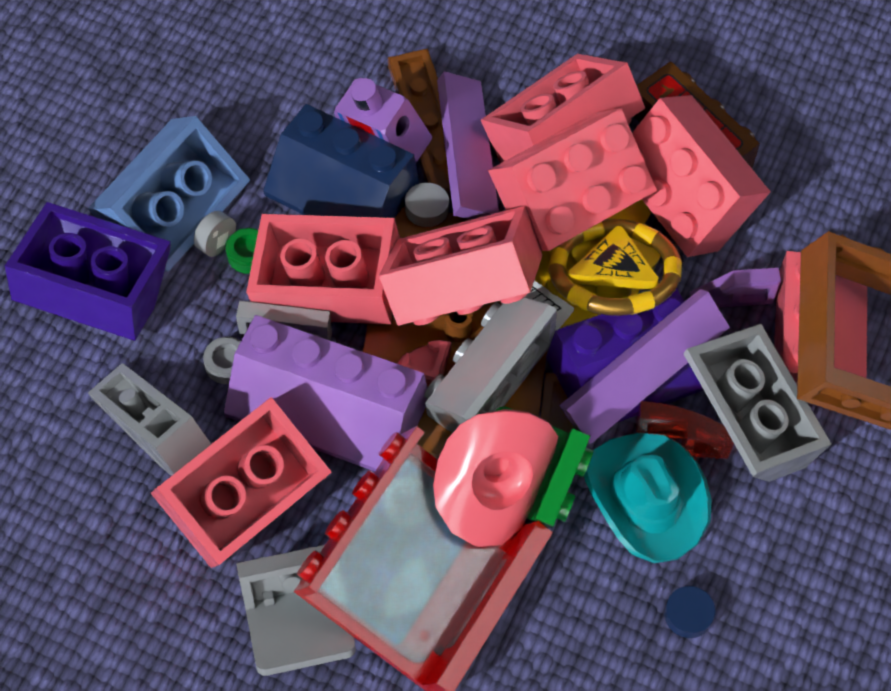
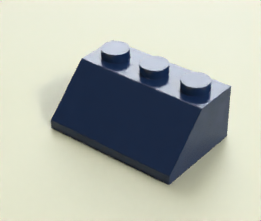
M305 104L280 135L263 192L266 197L303 215L395 218L405 205L407 192L413 186L419 184L413 153L311 105Z

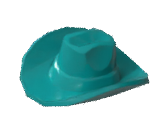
M634 433L613 438L593 450L591 461L584 474L585 482L615 536L632 555L652 563L674 561L680 559L698 545L711 522L712 499L707 479L697 460L681 443L665 435Z

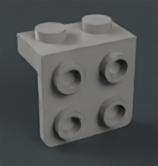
M325 545L236 563L256 669L260 675L268 676L347 659L355 654L354 637L293 592L302 580L297 573L303 562L313 551L316 550L320 553ZM337 561L320 589L347 609Z

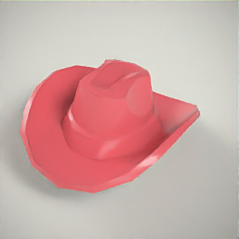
M503 409L477 414L456 428L447 439L438 458L433 483L435 506L451 533L476 547L503 545L523 527L532 510L556 450L558 435L548 421L529 412Z

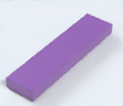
M444 71L438 78L437 84L453 216L472 220L499 213L496 187L488 172L489 169L493 168L490 143L481 119L486 116L481 81Z
M699 289L559 405L574 428L590 436L588 444L593 443L688 363L683 354L686 349L715 340L730 328L710 293Z

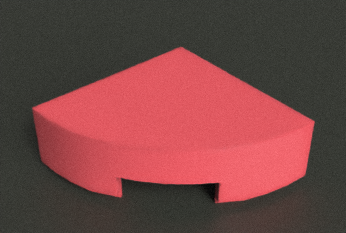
M441 340L428 342V345L403 355L397 364L424 373L427 386H430L439 374H444L451 352V342Z

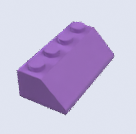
M255 315L234 354L224 415L227 418L240 422L272 397L314 450L376 471L383 460L379 456V452L389 437L395 432L402 434L418 425L426 408L425 402L428 399L425 397V393L428 387L422 372Z

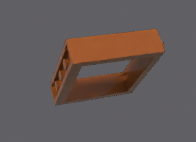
M828 231L801 250L797 399L891 430V386L834 367L836 275L891 295V254L886 253L881 248L870 247L851 240L843 234L838 235Z

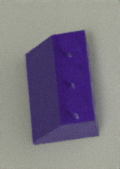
M46 202L5 264L11 300L136 341L155 308L171 249V241Z
M677 288L667 300L654 309L634 315L616 316L601 314L555 330L546 359L567 398L685 301ZM689 363L683 366L618 422L642 414L645 403L666 405L703 391L704 389Z

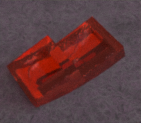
M640 402L636 417V433L681 438L682 445L693 457L729 458L734 442L724 425L709 417L677 406L656 402Z

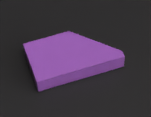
M779 268L733 270L690 291V297L699 289L710 293L717 307L772 304L781 283Z

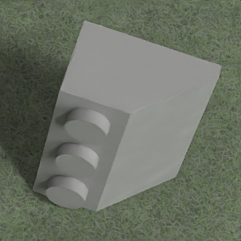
M523 298L509 304L503 303L500 305L497 302L494 303L481 321V326L484 328L474 341L467 338L456 351L453 357V361L456 364L446 377L439 374L428 387L425 393V397L428 399L425 402L427 416L453 433L460 424L477 414L493 412L499 407L505 406L550 347L556 330L557 309L550 304L528 298Z
M762 324L688 348L683 353L753 477L771 482L802 470L831 445L830 440L808 403L797 399V384Z

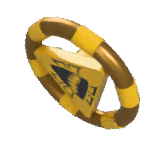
M605 219L553 248L550 251L548 272L554 287L568 302L586 311L598 314L634 315L654 309L674 293L681 281L682 260L672 242L660 231L635 221ZM605 236L569 270L568 277L566 266L570 251L582 242ZM631 238L654 248L663 258V278L659 284L658 276ZM575 284L596 286L598 296ZM632 289L650 290L629 296Z

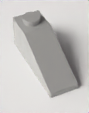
M123 363L88 392L89 396L171 476L211 445L191 415Z

